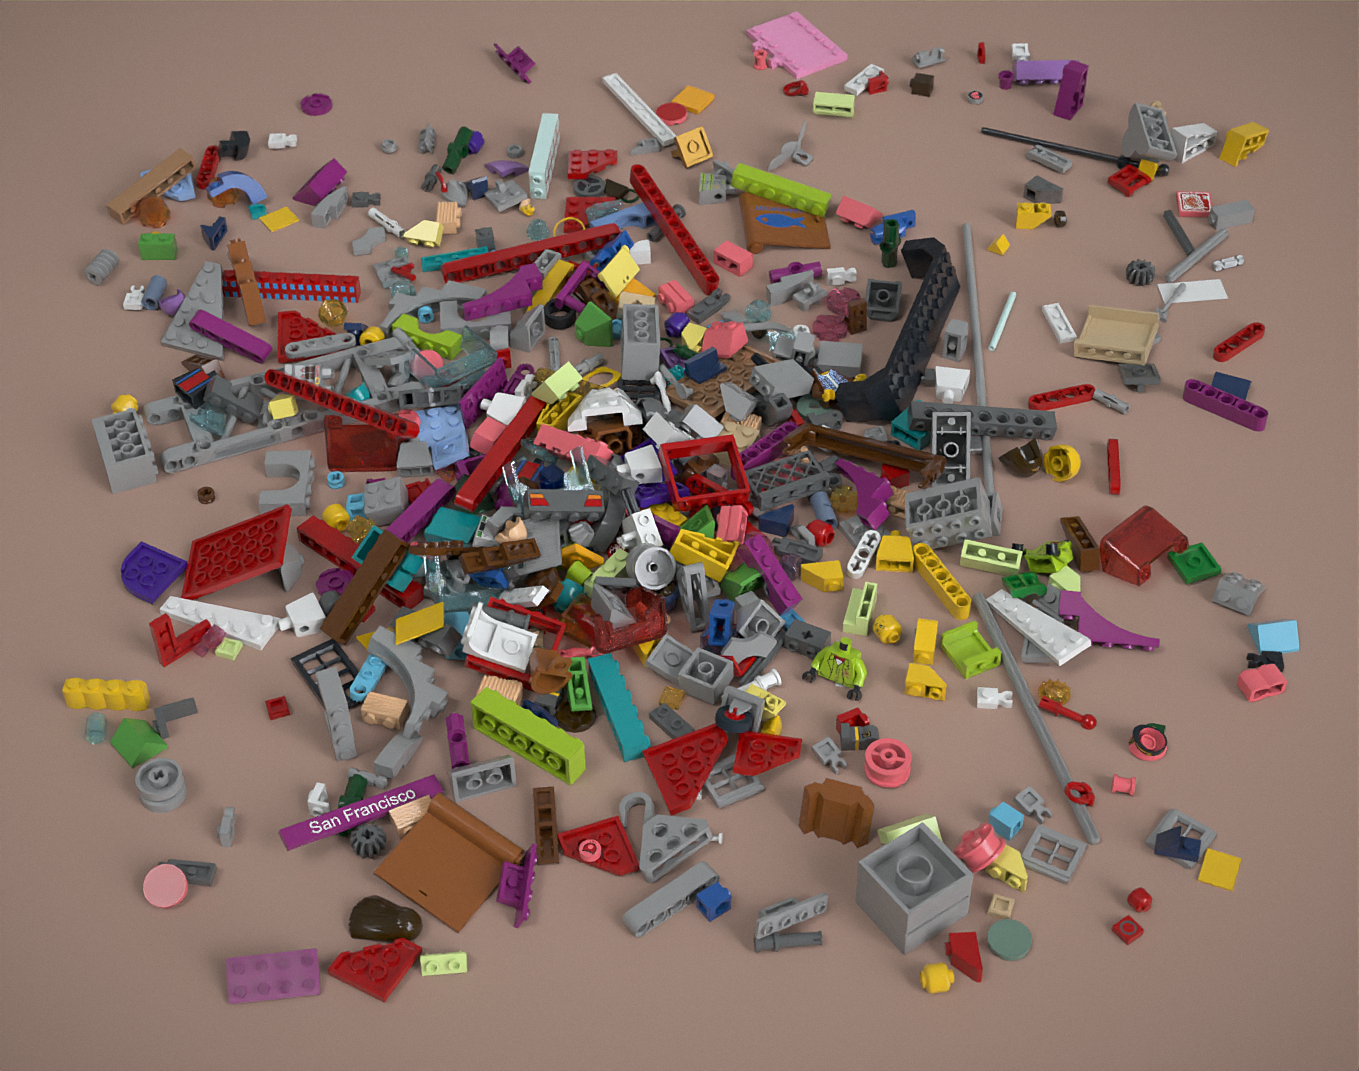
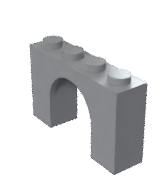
M457 300L440 302L441 332L450 330L461 334L463 341L490 339L491 327L497 325L508 326L509 333L512 330L510 311L490 315L482 321L470 322L463 320L459 316Z
M311 450L266 451L264 465L267 478L291 477L297 479L298 482L285 490L260 491L258 503L260 514L288 504L292 508L291 517L307 516V509L311 507L309 495H312L311 482H314V471L312 470L316 468V460L312 458Z
M332 667L317 671L318 687L325 707V722L336 760L338 762L357 757L348 704L337 668Z

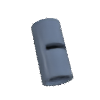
M159 275L151 277L141 300V304L145 309L153 311L158 308L159 300L161 301L167 286L165 278Z
M823 491L814 493L810 497V503L816 519L832 525L833 529H835L838 521L828 494Z

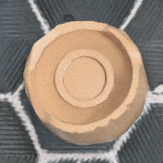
M517 517L515 523L510 520L506 521V529L497 534L494 539L499 545L502 542L524 540L527 538V529L522 519Z

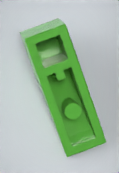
M571 657L573 663L568 668V671L573 676L564 686L571 711L592 710L585 658Z

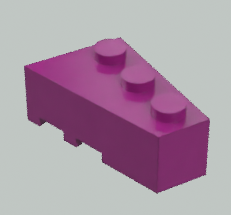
M1071 60L1064 66L1053 112L1054 116L1070 121L1084 105L1089 65Z

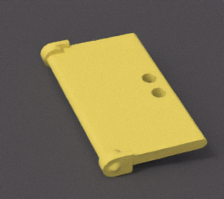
M626 245L621 247V250L603 271L598 274V278L604 282L614 298H617L640 270Z

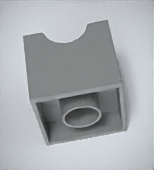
M922 822L858 861V883L856 885L855 902L905 955L968 915L973 873Z

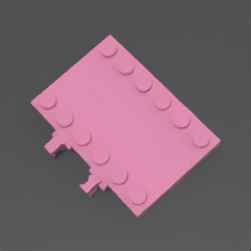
M793 12L747 29V36L754 41L752 43V52L754 53V51L760 49L765 50L772 57L768 59V66L771 69L782 66L796 79L848 60V55L798 12Z

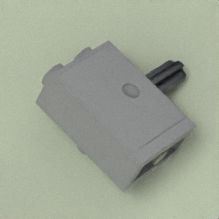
M754 353L751 356V360L757 366L752 369L749 383L764 396L766 402L769 398L782 393L787 398L810 394L814 378L793 359L769 364L759 353Z

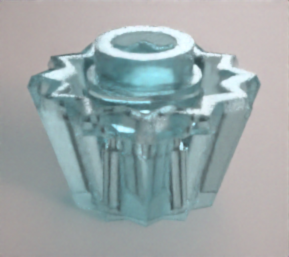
M542 219L531 221L526 231L527 237L536 241L548 238L550 232L545 221Z

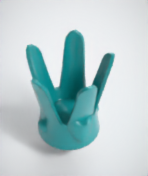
M678 364L668 369L677 381L685 376V368Z

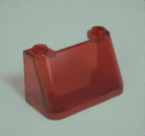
M338 415L324 416L326 457L329 471L346 473L389 472L397 470L400 444L403 443L402 437L369 424L343 425L342 418Z
M1144 505L1102 538L1099 547L1102 572L1140 587L1151 577L1150 564L1172 547L1173 551L1179 554L1189 548L1188 537L1154 508Z
M644 586L633 588L626 595V608L636 620V623L613 629L612 622L604 621L602 615H593L591 607L586 603L571 606L574 620L594 649L602 654H608L662 638L668 630L665 598Z

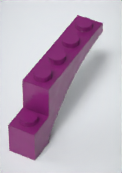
M536 263L519 267V271L515 276L496 291L474 301L463 303L465 321L532 306L531 291L543 289L542 275Z
M840 458L835 463L844 477L855 484L857 489L858 510L855 513L863 525L875 531L890 516L885 502L894 494L890 488L891 483L884 477H878L874 472H867L863 467H857L851 461H845Z
M1060 591L1058 615H1062V619L1074 620L1075 617H1078L1077 632L1088 637L1091 640V646H1093V642L1101 643V647H1113V644H1120L1123 649H1134V646H1142V650L1154 651V647H1159L1160 639L1131 633L1106 620L1083 599L1081 592Z

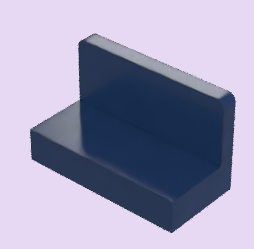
M713 346L684 361L686 376L698 384L727 370V366L719 361L717 349Z
M1215 371L1211 386L1246 400L1252 381Z

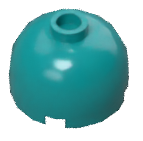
M565 579L564 582L561 581L564 586L556 602L551 603L554 607L553 609L561 614L578 610L587 596V592L583 593L585 589L572 580Z

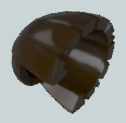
M1035 438L1020 447V449L1016 447L998 459L1012 473L1021 477H1030L1041 468L1042 454L1039 442Z

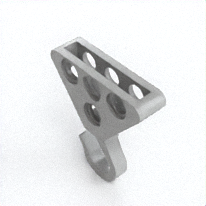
M675 560L674 579L679 588V596L690 632L709 628V607L703 563L684 565ZM692 591L701 617L695 618Z
M631 793L620 802L619 812L625 830L627 828L628 810L630 807L638 803L646 805L639 868L647 883H653L713 838L708 822L705 819L654 815L653 802L646 793ZM698 837L700 838V840H699V842H698L697 844H695V845H689V844L692 843L694 840H696ZM682 850L681 856L677 858L672 857ZM665 863V866H664L663 869H661V870H659V871H656V870H655V869H656L657 867H659L661 864Z

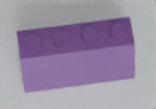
M1071 60L1016 61L1012 66L1014 82H1019V85H1027L1028 82H1034L1035 85H1041L1044 82L1059 84L1062 80L1063 68Z

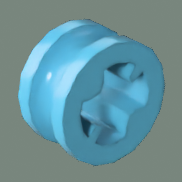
M423 306L417 312L421 323L427 324L434 319L433 310L429 306Z
M333 471L328 474L327 480L331 489H340L345 485L343 473Z

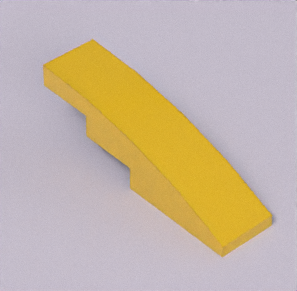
M562 260L556 262L542 282L543 289L537 290L532 299V306L528 307L526 313L540 304L544 307L547 302L556 299V296L566 284V275L574 270V264Z

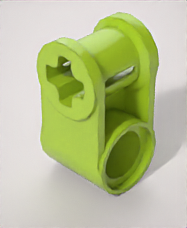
M577 560L567 571L565 579L572 580L583 586V583L593 572Z

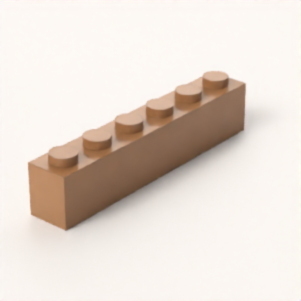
M179 148L106 204L110 216L124 225L195 170L197 167L193 156Z

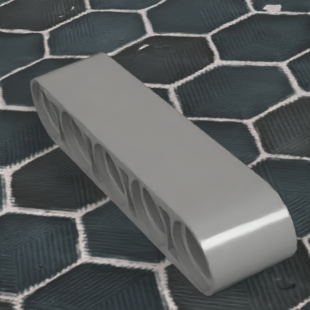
M702 861L624 914L622 922L636 937H642L694 902L696 894L719 882L720 876L705 861Z

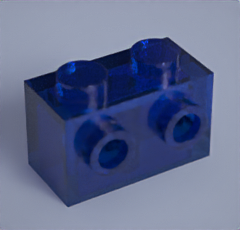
M554 463L539 471L540 489H569L568 474Z

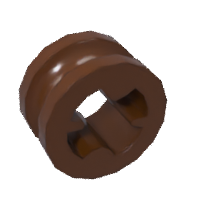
M206 486L200 488L197 493L199 502L202 504L212 503L215 500L214 489Z

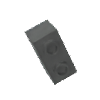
M794 619L785 633L784 648L814 659L817 653L826 646H831L830 631Z

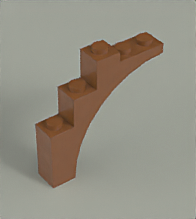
M240 238L230 240L231 244H227V254L237 280L248 325L265 323L267 321L258 284L255 280L251 261L249 260L246 243L241 241Z

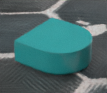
M263 204L248 206L252 220L259 219V217L267 214L266 206Z

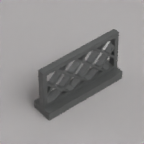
M810 450L745 471L750 490L758 501L757 506L760 511L829 489L830 475L827 471L822 470ZM808 458L810 462L806 464L799 461ZM790 464L793 465L792 470L783 468V465ZM796 467L806 469L805 473L795 471ZM770 469L777 471L775 475L765 472ZM809 470L817 472L818 474L808 475ZM779 473L789 474L788 479L778 477ZM749 476H759L758 481L752 480ZM792 476L802 478L797 481L791 480ZM763 478L772 480L771 484H766L761 481ZM776 481L785 484L779 487L774 486ZM758 487L768 489L761 493L757 491Z

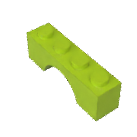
M403 313L392 325V331L401 327L405 334L413 339L412 342L417 348L433 350L441 357L451 361L463 349L461 334L450 330L436 334L425 333L419 329L418 319Z

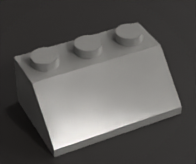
M509 754L447 770L455 803L517 786L514 759Z

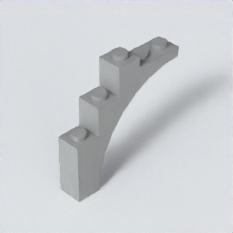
M448 280L441 290L423 286L416 293L415 297L396 292L389 301L388 307L390 311L386 319L381 322L380 329L383 331L385 339L391 338L393 336L392 325L403 313L418 319L417 312L421 307L429 306L432 308L433 313L440 312V302L457 300L458 310L463 311V303L486 296L487 290Z
M379 626L371 636L367 651L391 667L399 676L408 692L411 715L406 722L402 736L410 739L414 733H419L424 720L427 721L430 716L436 718L439 712H444L448 705V701H446L448 692L433 685L435 682V678H433L435 669L421 662L423 658L420 655L422 646L410 640L396 645V633Z

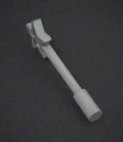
M1180 283L1172 297L1161 310L1157 307L1155 313H1159V321L1167 322L1166 316H1168L1169 311L1166 310L1176 297L1180 296L1186 288L1185 283Z

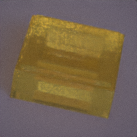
M666 686L659 699V706L666 703L671 709L679 710L685 697V691Z

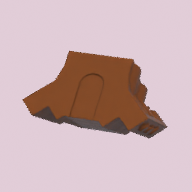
M623 416L593 420L587 423V430L578 431V435L585 439L588 437L595 440L596 443L598 441L606 443L608 449L618 456H622L642 444L639 424L624 426Z
M826 778L823 784L814 782L804 786L798 826L803 834L814 831L817 838H830L841 842L843 845L852 841L856 848H860L868 844L875 804L869 796L864 795L862 787Z

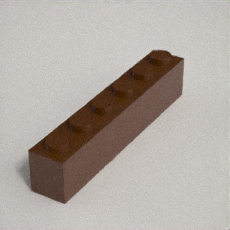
M384 529L373 548L368 552L362 565L356 570V574L350 583L345 587L343 594L335 602L329 615L324 619L320 630L335 641L346 645L411 545L394 533Z

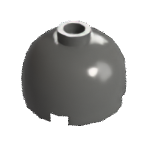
M652 397L639 398L637 400L636 406L642 411V424H639L641 432H644L643 428L656 412L661 414L664 419L668 418V411L659 400Z

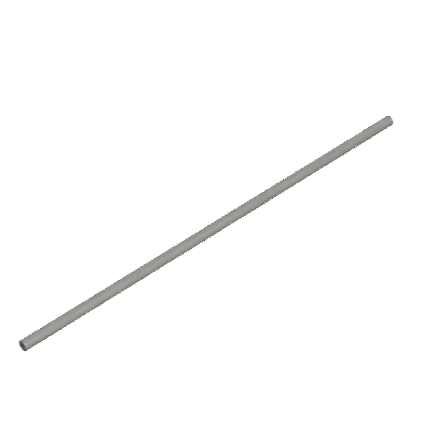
M964 223L962 230L978 406H987L971 226L969 223ZM980 435L985 492L992 493L995 490L990 436Z

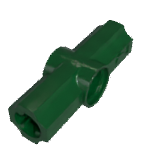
M465 126L459 129L454 142H450L447 147L448 155L442 169L448 174L454 175L461 160L465 159L468 155V144L473 136V131Z
M887 219L884 222L883 241L879 245L882 251L881 263L886 268H894L897 265L898 246L901 244V238L899 237L900 224L895 219Z
M359 774L349 777L345 793L339 798L338 809L364 800L363 797L368 784L366 778ZM354 827L339 832L338 834L343 837H348L349 835H351V832L354 831Z

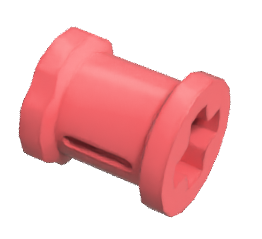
M762 49L754 51V68L756 70L766 69L767 52Z
M1114 774L1111 793L1118 791L1129 793L1130 796H1133L1136 777H1131L1130 779L1118 777L1117 774Z

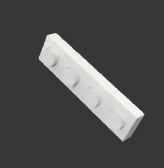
M543 585L505 590L499 599L501 600L502 598L507 603L513 605L519 604L524 608L535 607L540 604L549 590Z

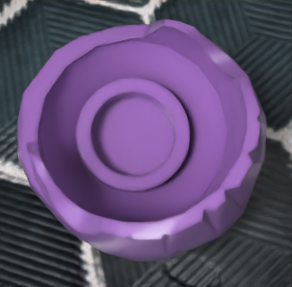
M177 289V294L168 296L162 301L159 300V306L164 313L175 316L186 296L180 289Z

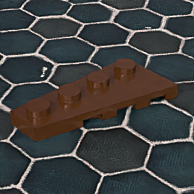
M457 539L452 541L441 540V542L429 541L418 542L417 545L409 546V554L422 556L459 555L478 552L481 548L486 547L464 544V540Z

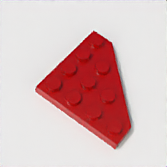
M296 310L278 312V363L306 361L332 354L327 353L290 359L286 356L285 347L292 342L336 335V333L326 327L324 329L321 328L317 322L310 318L302 317Z
M716 723L642 751L670 816L692 807L728 742L725 731L719 728Z

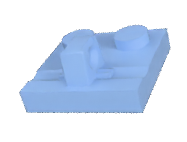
M465 430L431 444L432 464L435 470L445 468L469 456L468 436Z

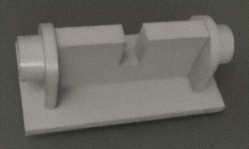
M944 48L930 49V54L928 50L917 52L912 61L918 68L946 61L942 56Z
M427 123L426 129L420 132V142L417 147L420 153L429 151L433 154L437 135L435 129L431 128L429 123Z

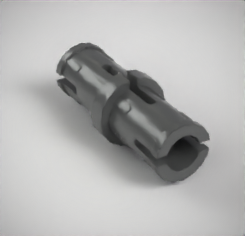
M436 164L431 167L430 172L426 174L425 180L421 185L422 190L427 187L425 192H430L433 184H436L438 181L435 172L441 173L442 171L440 166L436 170L438 167Z

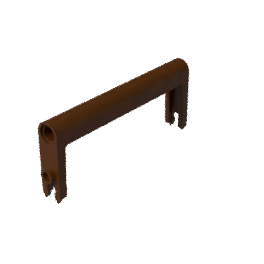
M807 422L792 431L783 440L788 445L782 451L786 455H791L808 444L920 472V475L925 477L918 485V488L926 489L942 475L946 465V457Z

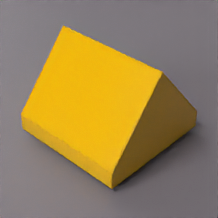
M1004 234L994 239L987 250L1003 256L1010 247V244Z
M776 715L774 718L764 721L760 733L780 735L782 730L780 716Z

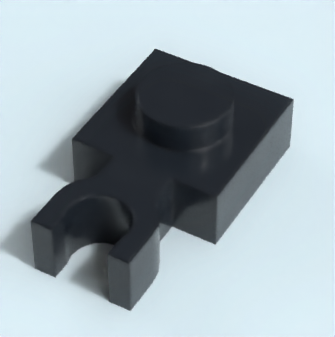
M1261 651L1260 655L1247 653L1248 668L1275 664L1280 672L1284 670L1282 652Z

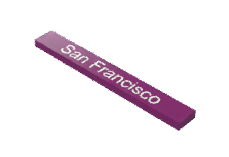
M434 774L280 829L278 834L286 850L290 851L359 826L365 822L367 823L389 815V810L429 795L433 799L437 793L441 792L443 794L444 790Z

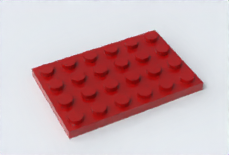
M286 504L193 540L181 598L194 600L282 567L292 508Z

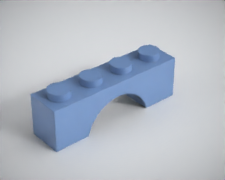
M644 203L590 221V228L610 223L617 224L619 229L628 226L646 229L657 225Z

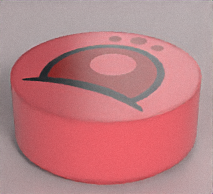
M591 839L583 841L579 846L580 857L587 862L596 861L601 856L600 844Z

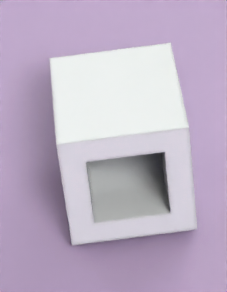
M649 240L636 242L630 249V255L637 265L651 264Z

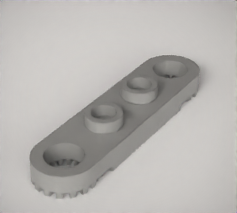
M351 333L289 343L285 347L286 356L290 359L333 353L355 347L356 339Z

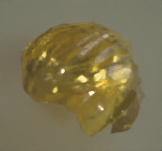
M337 299L324 300L319 308L318 317L328 327H337L345 322L348 311L344 303Z

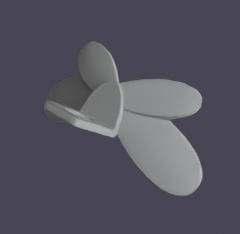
M806 120L803 123L797 142L789 141L783 144L781 153L769 164V171L779 167L789 157L803 166H807L813 160L812 155L800 149L806 130ZM798 155L806 156L807 160H801Z

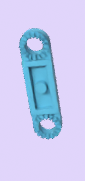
M369 654L350 687V698H353V701L356 700V702L365 701L369 691H374L388 665L373 654ZM357 690H358V691H360V690L362 691V690H363L364 693H361V694H360V693H356V692H357Z

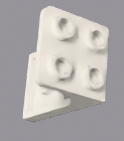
M479 602L477 607L473 606L461 640V644H464L462 652L524 673L538 634L489 617L482 610V602Z

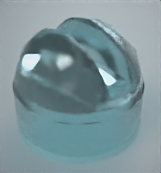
M402 246L396 248L395 258L403 256L407 259L409 258L407 248Z

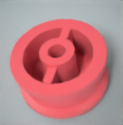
M882 738L872 742L865 753L864 771L866 777L873 784L880 787H899L910 776L912 761L910 749L903 742L892 738Z
M985 822L975 830H968L961 836L962 841L954 849V854L958 859H962L965 862L966 867L972 873H975L992 863L1001 854L1006 842L1002 837L995 835L994 827L991 824Z

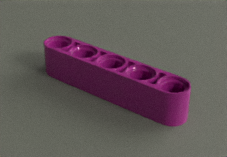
M199 309L189 322L190 328L259 364H263L273 350L272 346L266 341L202 309Z
M1196 379L1186 381L1183 400L1187 403L1253 431L1260 432L1265 429L1269 414L1265 408Z
M786 422L739 453L744 470L768 464L783 454V449L788 446L783 441L784 438L797 429L798 425L794 422ZM731 466L730 476H731V478H732L733 480L736 481L735 476H734V473H733V470H732V466Z
M440 478L436 479L386 530L408 543L432 519L439 508L444 507L454 497L456 487Z

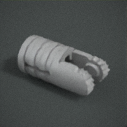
M270 401L263 402L261 413L258 417L257 429L266 428L268 422L273 419V415H270L268 410Z

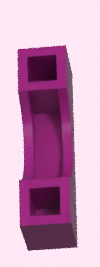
M758 534L745 541L738 549V553L747 567L756 569L764 578L769 589V601L779 616L794 609L801 602L802 597L762 536Z

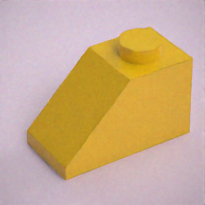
M839 560L801 564V581L822 592L843 590L844 576Z
M918 618L913 663L933 665L938 621Z

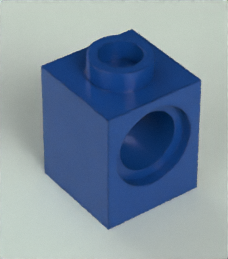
M716 882L696 894V907L711 922L731 909V893L726 887L723 888L719 882Z

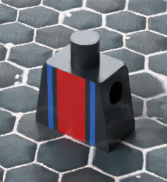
M196 368L172 379L175 393L196 410L206 402L203 398L207 384L218 374L214 370L205 374L201 369Z

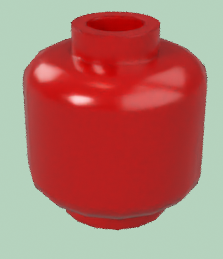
M816 519L806 526L814 535L815 545L824 547L832 543L835 536L832 525Z

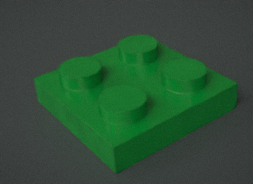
M1203 543L1171 551L1167 555V559L1185 584L1221 574L1222 568Z

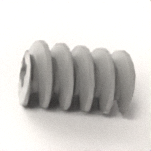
M109 249L101 250L85 268L84 274L86 279L93 285H100L116 265L119 264L118 255Z

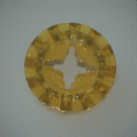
M1049 678L1047 682L1042 681L1041 686L1038 688V696L1041 699L1044 695L1059 703L1062 701V705H1064L1071 698V688L1067 687L1066 682L1061 683L1059 679L1052 681ZM1055 689V691H1058V696L1051 690Z

